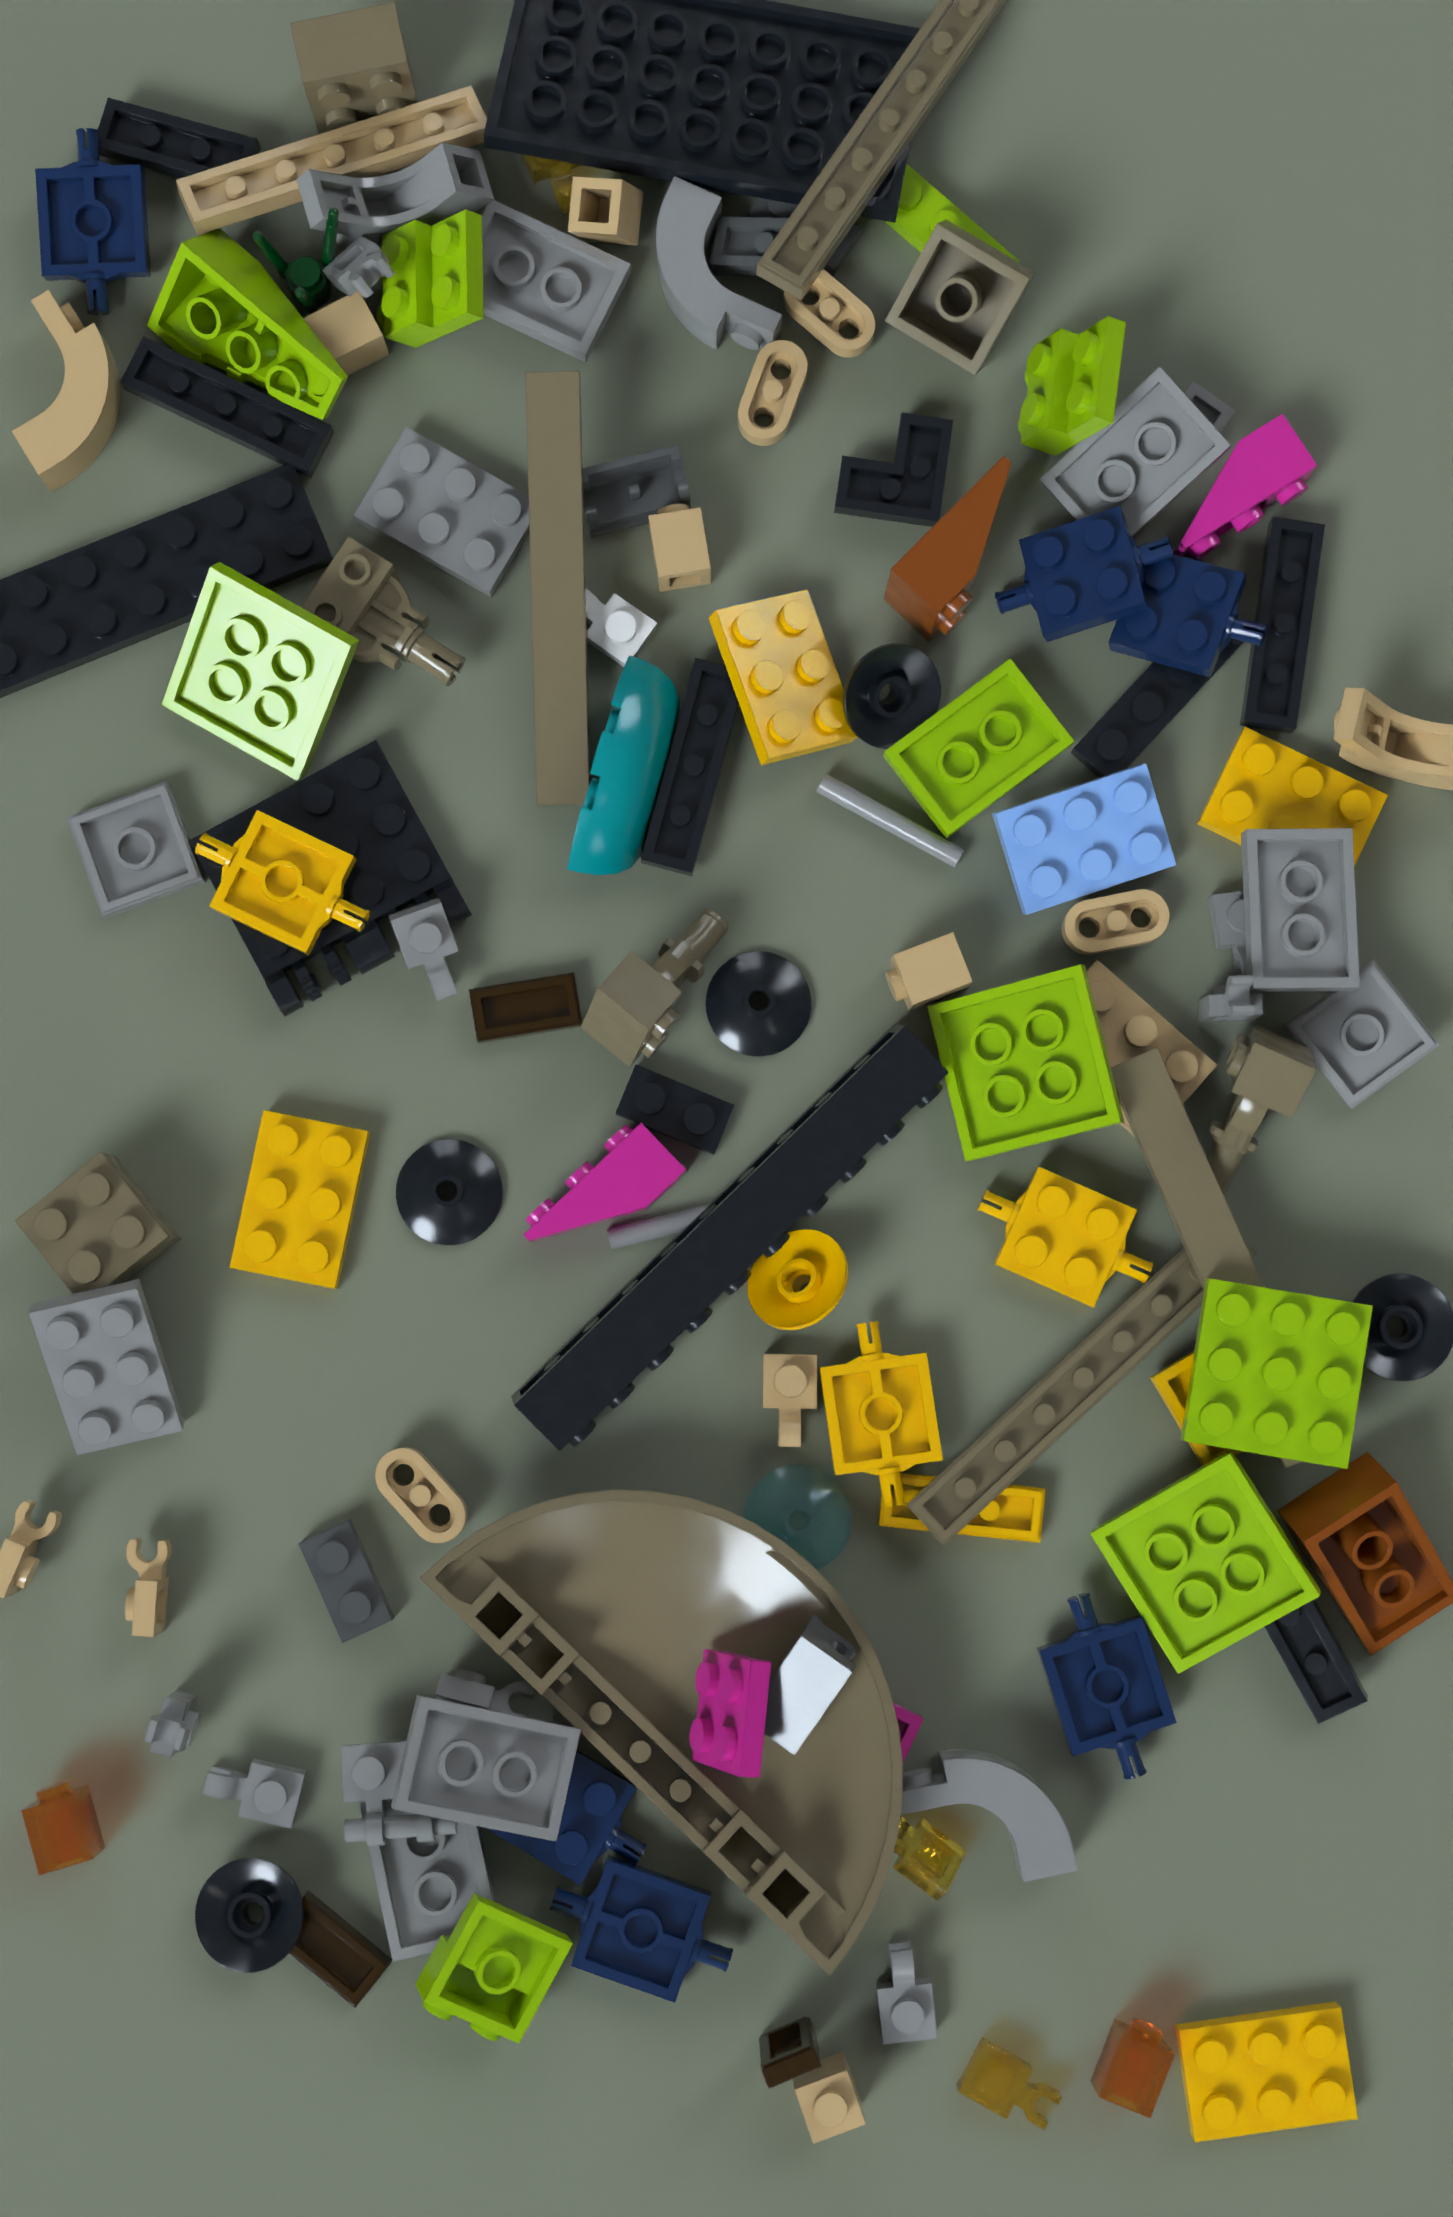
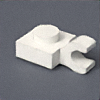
M586 589V623L590 625L587 630V642L624 667L628 656L637 657L656 630L657 622L615 593L604 605L593 593Z

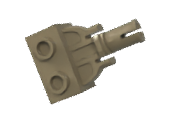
M348 536L302 605V608L360 640L352 660L364 663L380 661L395 671L399 670L402 665L399 659L408 663L412 662L449 687L456 679V676L453 675L454 670L458 673L461 672L466 657L461 654L458 655L425 634L424 630L429 624V617L413 607L407 591L401 585L394 565Z
M705 909L679 939L667 938L658 952L660 958L652 966L633 951H630L597 988L580 1028L629 1067L632 1066L641 1054L650 1059L669 1036L667 1031L679 1017V1014L673 1009L682 993L679 989L680 985L686 979L695 983L702 977L705 971L703 960L728 930L725 920L716 912Z
M1255 1024L1252 1025L1247 1037L1239 1033L1231 1046L1225 1062L1228 1063L1226 1073L1231 1075V1092L1236 1095L1223 1124L1218 1121H1212L1209 1127V1132L1214 1141L1207 1155V1160L1223 1195L1244 1154L1255 1153L1258 1147V1140L1253 1135L1261 1124L1268 1108L1293 1118L1316 1071L1312 1049Z

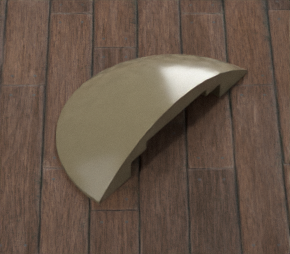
M606 1490L577 1493L551 1499L511 1513L472 1534L447 1552L420 1577L443 1602L499 1656L510 1664L575 1728L581 1729L580 1733L696 1844L829 1976L852 1948L872 1914L888 1875L897 1842L902 1809L903 1759L899 1725L893 1700L878 1657L859 1621L839 1593L811 1563L784 1541L754 1522L721 1507L684 1496L655 1491ZM814 1615L823 1621L822 1624L847 1640L856 1649L857 1653L851 1660L856 1666L854 1671L795 1755L764 1734L760 1778L739 1777L692 1760L693 1750L690 1746V1729L693 1721L697 1718L699 1700L695 1678L698 1666L703 1661L704 1649L724 1650L771 1662V1678Z

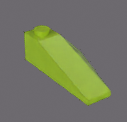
M220 228L181 242L146 326L179 354L198 363H208L226 371V376L241 383L248 381L268 391L270 397L321 420L328 418L348 376L261 263Z

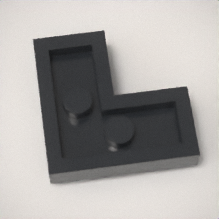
M901 412L894 463L842 456L834 513L933 527L940 518L953 420Z

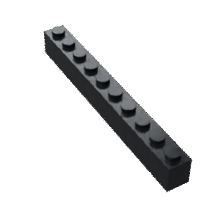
M894 1024L511 1396L514 1406L559 1451L568 1443L573 1447L580 1444L594 1430L596 1423L593 1419L607 1405L614 1409L626 1400L635 1389L632 1381L646 1367L653 1371L665 1362L674 1350L671 1343L685 1329L692 1333L704 1324L713 1312L709 1306L723 1292L731 1295L743 1286L751 1276L748 1268L762 1254L769 1258L782 1248L790 1238L786 1231L800 1217L804 1220L813 1217L827 1203L828 1197L825 1193L839 1179L843 1183L852 1179L867 1162L863 1156L877 1142L881 1146L890 1142L905 1126L901 1119L915 1105L921 1109L941 1092L943 1086L939 1082L949 1072L905 1025Z

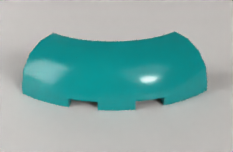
M628 656L612 699L613 707L605 732L602 731L595 753L590 774L599 776L600 779L592 778L584 806L580 809L567 867L571 871L592 875L617 874L631 868L641 855L654 798L680 716V697L673 682L657 666L633 656Z

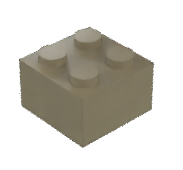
M395 2L290 23L302 83L319 133L417 103Z
M945 219L935 226L885 322L976 375L984 367L1036 273Z
M103 1152L98 1153L15 1220L72 1294L128 1282L181 1239L119 1159L114 1155Z

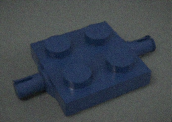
M79 128L76 130L77 162H72L61 168L35 169L42 276L47 281L77 280L86 283L87 314L99 315L100 312L102 315H107L110 313L108 309V282H113L119 278L151 277L145 170L140 164L111 165L100 161L99 131L94 128H86V132L83 128Z
M1119 505L1019 539L1025 563V584L1001 592H995V598L1001 614L1031 604L1037 612L1042 635L1047 642L1148 610L1149 606L1143 587L1144 566L1171 557L1174 558V551L1168 535L1138 546L1129 534L1124 512Z
M1174 555V558L1171 557L1144 566L1143 587L1149 609L1117 619L1108 642L1111 651L1211 677L1220 653L1230 643L1231 639L1262 647L1264 638L1267 635L1268 624H1260L1238 618V604L1247 582L1244 572Z
M1090 1593L1078 1594L1084 1615L1076 1596L1067 1599L1077 1630L1073 1631L1065 1639L1037 1647V1651L1072 1756L1097 1748L1116 1749L1124 1773V1779H1134L1136 1777L1129 1757H1131L1135 1773L1139 1777L1147 1773L1136 1742L1153 1730L1177 1722L1143 1617L1137 1615L1115 1623H1098L1090 1600Z
M576 1750L557 1842L487 1828L578 1885L582 1884L594 1861L605 1853L608 1848L636 1866L641 1858L640 1855L623 1844H626L642 1855L647 1847L646 1843H642L619 1829L621 1827L623 1811L637 1787Z
M610 1855L607 1857L599 1883L590 1892L588 1898L557 1887L549 1909L580 1919V1939L572 1959V1967L674 2003L683 1978L694 1965L695 1960L726 1972L733 1953V1948H727L703 1939L702 1922L711 1898V1891L638 1865L635 1866L632 1863Z

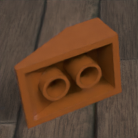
M1005 456L891 568L884 600L928 642L939 631L947 636L960 624L968 613L965 608L973 599L969 592L1011 467V462Z
M1368 1452L1350 1462L1348 1469L1341 1468L1277 1510L1298 1548L1370 1656L1453 1603V1581L1400 1486Z

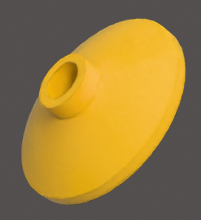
M812 1229L788 1232L790 1238L782 1248L769 1258L762 1254L751 1267V1276L747 1283L750 1305L765 1323L774 1328L798 1330L819 1322L836 1307L846 1289L849 1270L843 1249L829 1235ZM806 1282H809V1284L803 1290L800 1291L802 1285Z

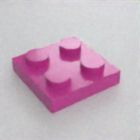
M704 1649L703 1661L698 1666L695 1678L699 1700L697 1718L693 1721L690 1729V1746L693 1750V1761L739 1777L760 1778L771 1662L724 1650Z

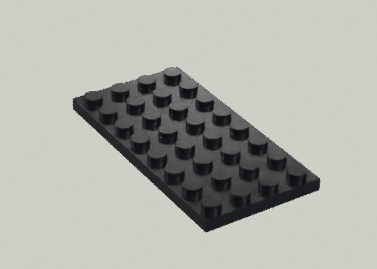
M515 0L483 134L485 148L672 182L675 176L698 187L798 205L920 28L768 0ZM910 143L860 214L861 217L896 222Z

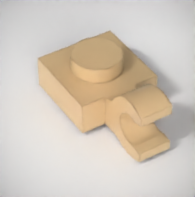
M763 1354L762 1408L778 1409V1447H801V1409H817V1355Z
M29 1499L19 1505L15 1513L13 1531L10 1537L5 1538L0 1550L1 1598L18 1593L20 1588L27 1589L31 1584L40 1562L39 1558L34 1557L40 1543L37 1540L53 1534L58 1529L62 1519L61 1512L57 1510L51 1511L47 1516L45 1524L42 1527H38L31 1521V1512L36 1502Z
M135 1537L130 1539L127 1544L126 1557L131 1567L138 1572L139 1579L135 1581V1588H129L127 1592L125 1619L126 1621H133L131 1636L155 1637L165 1631L169 1584L166 1568L172 1554V1545L170 1539L159 1540L156 1558L154 1560H147L141 1554L142 1538Z

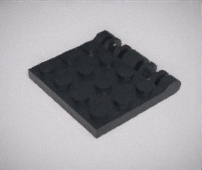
M376 740L204 832L233 846L246 833L256 811L259 810L347 852L357 859L345 882L342 899L370 911L368 921L348 913V915L364 922L365 927L361 932L332 918L331 922L322 929L310 955H307L232 919L262 974L267 988L284 1016L304 1007L286 971L293 968L307 996L311 1001H314L323 996L320 991L321 986L315 975L310 972L305 961L319 953H323L331 975L341 986L352 979L334 945L344 941L362 975L389 961L395 955L377 922L387 917L392 926L389 915L397 913L415 901L418 905L430 901L427 896L428 894L435 891L453 925L472 916ZM204 833L189 840L194 851L197 843L218 851L199 840ZM197 854L217 891L221 883L223 865Z

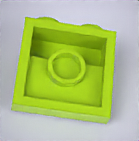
M465 209L432 226L418 220H413L382 236L381 250L388 258V264L394 270L392 277H381L383 280V298L381 305L377 309L376 317L379 326L383 330L384 338L417 348L484 318L482 215Z
M1106 316L1080 334L1060 328L1033 346L1027 359L1024 374L1028 389L1018 421V429L1021 434L1020 444L1057 456L1114 422L1126 322Z
M473 1893L450 1938L443 1934L441 1935L415 1985L423 2000V2007L436 2017L450 2021L454 2015L470 2022V2027L486 2039L498 2041L500 2036L519 2044L573 1943L568 1935Z

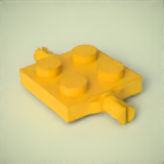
M259 810L256 811L246 833L233 846L207 833L200 837L199 840L218 851L197 843L195 853L223 865L221 883L209 905L213 910L307 955H310L322 929L331 922L332 918L357 929L359 932L364 929V922L348 915V913L368 921L370 911L342 899L345 882L357 860L353 855Z
M1036 1166L1026 1191L1016 1199L1015 1203L989 1192L987 1189L982 1198L999 1205L1000 1209L982 1201L979 1202L977 1211H982L1006 1222L1005 1239L994 1261L995 1265L1093 1308L1105 1282L1115 1271L1139 1280L1144 1284L1149 1275L1130 1267V1265L1133 1264L1149 1272L1152 1270L1153 1262L1146 1261L1124 1251L1126 1234L1137 1209L1039 1166Z
M879 1321L869 1322L871 1344L868 1339L866 1322L856 1324L861 1356L847 1364L820 1367L819 1371L834 1475L858 1472L879 1475L883 1500L882 1506L885 1508L893 1506L890 1485L893 1486L895 1506L906 1505L900 1472L916 1464L942 1461L943 1457L927 1352L904 1356L883 1353Z

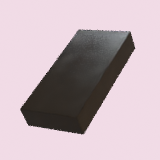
M574 972L469 989L476 1037L479 1044L581 1027L583 1023Z
M308 1890L302 1897L304 1904L302 1932L295 1947L289 1954L356 2008L391 1964L392 1959Z
M805 2016L762 2034L759 2038L761 2071L769 2089L822 2067L817 2035L810 2017L807 2018Z

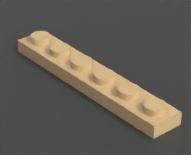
M471 85L405 106L401 109L386 112L177 179V188L197 235L302 202L296 179L308 169L357 178L377 177L411 166L442 142L466 148L484 143L483 134L487 117Z

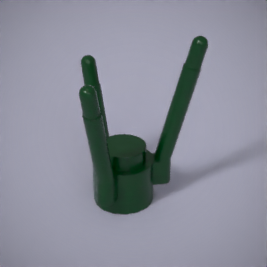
M334 207L328 211L323 255L320 260L304 256L293 260L292 263H288L260 231L253 233L254 241L275 266L279 276L286 280L294 301L301 307H304L308 314L318 311V307L324 305L331 294V282L322 270L334 260L339 211Z

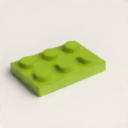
M1010 658L884 751L883 757L940 832L948 839L1070 748L1075 741Z

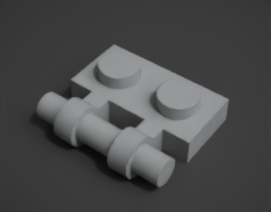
M406 1740L341 1746L343 1803L366 1801V1818L344 1821V1838L346 1843L366 1841L368 1846L386 1845L387 1839L416 1837L418 1843L432 1842L436 1840V1835L457 1834L458 1824L454 1821L419 1814L386 1816L385 1800L393 1799Z

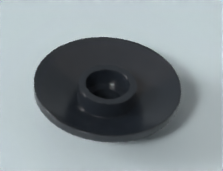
M886 644L865 654L851 670L843 692V711L852 732L863 742L881 749L890 748L937 713L941 699V682L938 671L925 653L907 644ZM886 684H889V694L883 700H879L881 690Z
M764 951L743 953L724 963L713 976L706 994L707 1018L719 1040L735 1052L753 1057L774 1055L794 1044L804 1032L811 1013L810 990L802 973L786 958ZM762 992L768 997L769 1005L765 1010L756 1011L750 1007L748 1000L753 993Z
M458 1139L433 1141L416 1150L403 1165L396 1184L397 1206L407 1226L419 1237L439 1245L464 1244L482 1235L495 1221L503 1199L501 1176L493 1160L477 1146ZM445 1181H452L457 1187V1195L451 1201H442L438 1196V1188Z
M1388 1274L1369 1282L1353 1299L1352 1302L1373 1306L1364 1367L1373 1374L1392 1381H1413L1434 1372L1448 1357L1453 1346V1311L1444 1294L1431 1282L1412 1274ZM1393 1317L1399 1318L1404 1326L1402 1334L1396 1338L1391 1336L1387 1330V1324Z
M242 1858L223 1865L208 1878L197 1899L195 1924L200 1942L213 1960L223 1967L237 1972H259L281 1962L295 1947L304 1924V1904L296 1882L282 1867L262 1858ZM251 1902H256L263 1908L264 1914L260 1922H254L248 1916L247 1910Z

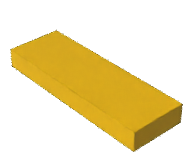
M900 1472L906 1504L936 1476ZM1010 1484L957 1534L1040 1543L1045 1488ZM890 1485L893 1501L892 1507L883 1508L881 1493L879 1526L929 1531L906 1505L895 1506L892 1485Z

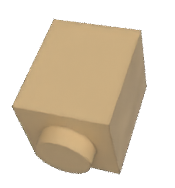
M573 176L568 232L591 243L638 246L643 191L623 179Z
M358 290L351 297L347 295L303 318L347 376L389 355L383 334Z
M672 504L660 508L658 514L648 515L659 592L711 584V566L701 507L689 509V506L686 504Z
M954 932L894 954L889 962L892 970L885 972L895 1001L898 1002L904 999L908 1011L968 989L973 982Z
M844 2051L820 2059L822 2067L793 2079L794 2090L813 2144L866 2125L862 2103Z

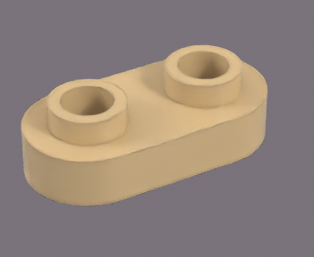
M824 269L807 292L814 294L818 298L817 303L806 305L798 298L784 291L783 302L787 313L834 354L846 358L856 357L863 354L872 344L875 332V318L872 311ZM850 326L858 334L853 338H844L839 333V330Z
M786 340L772 341L766 344L756 357L738 407V428L742 436L754 445H773L785 436L806 381L808 366L804 352L793 342ZM777 367H784L790 372V375L785 379H777L771 372ZM765 414L772 418L773 423L768 427H760L754 422V419L758 415Z
M1147 889L1087 899L1076 903L1066 913L1062 921V936L1070 949L1082 955H1094L1145 945L1153 942L1164 933L1169 923L1170 914L1165 900L1156 892ZM1141 910L1147 915L1148 924L1146 927L1140 928L1132 923V911ZM1089 920L1095 924L1097 928L1095 937L1087 938L1080 933L1079 924L1081 921Z
M401 1447L389 1451L380 1459L375 1470V1481L379 1491L421 1538L431 1543H445L451 1541L462 1532L468 1517L465 1501L420 1451L410 1447ZM400 1464H407L413 1469L414 1479L410 1484H402L396 1479L395 1471ZM442 1504L449 1509L450 1519L448 1523L438 1524L434 1522L431 1517V1511L435 1505Z

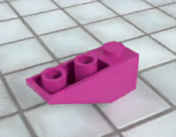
M1283 413L1238 441L1176 548L1174 555L1185 558L1191 555L1194 560H1199L1221 544L1218 537L1232 528H1235L1238 533L1246 531L1265 516L1262 511L1264 508L1277 500L1281 506H1285L1307 491L1309 487L1306 481L1317 467V464Z
M642 1123L634 1130L626 1124L605 1143L604 1147L609 1152L607 1156L595 1167L588 1161L585 1162L566 1180L565 1184L570 1189L568 1193L556 1204L549 1198L546 1199L526 1218V1222L531 1228L523 1235L529 1241L535 1242L647 1210L687 1173L686 1169Z

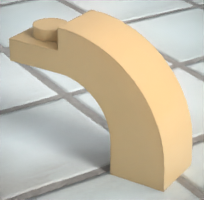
M47 290L33 298L31 302L62 352L65 365L64 381L55 401L44 412L12 430V433L37 474L53 492L82 474L102 453L118 419L121 388L113 354L95 323L84 327L71 304L68 302L60 307L51 292Z
M1345 688L1341 706L1337 709L1334 717L1335 734L1333 739L1341 744L1339 752L1341 758L1382 776L1426 787L1453 791L1452 724L1436 723L1405 715L1386 705L1365 688Z

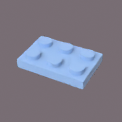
M1139 764L992 813L1021 911L1025 915L1176 865L1147 764Z

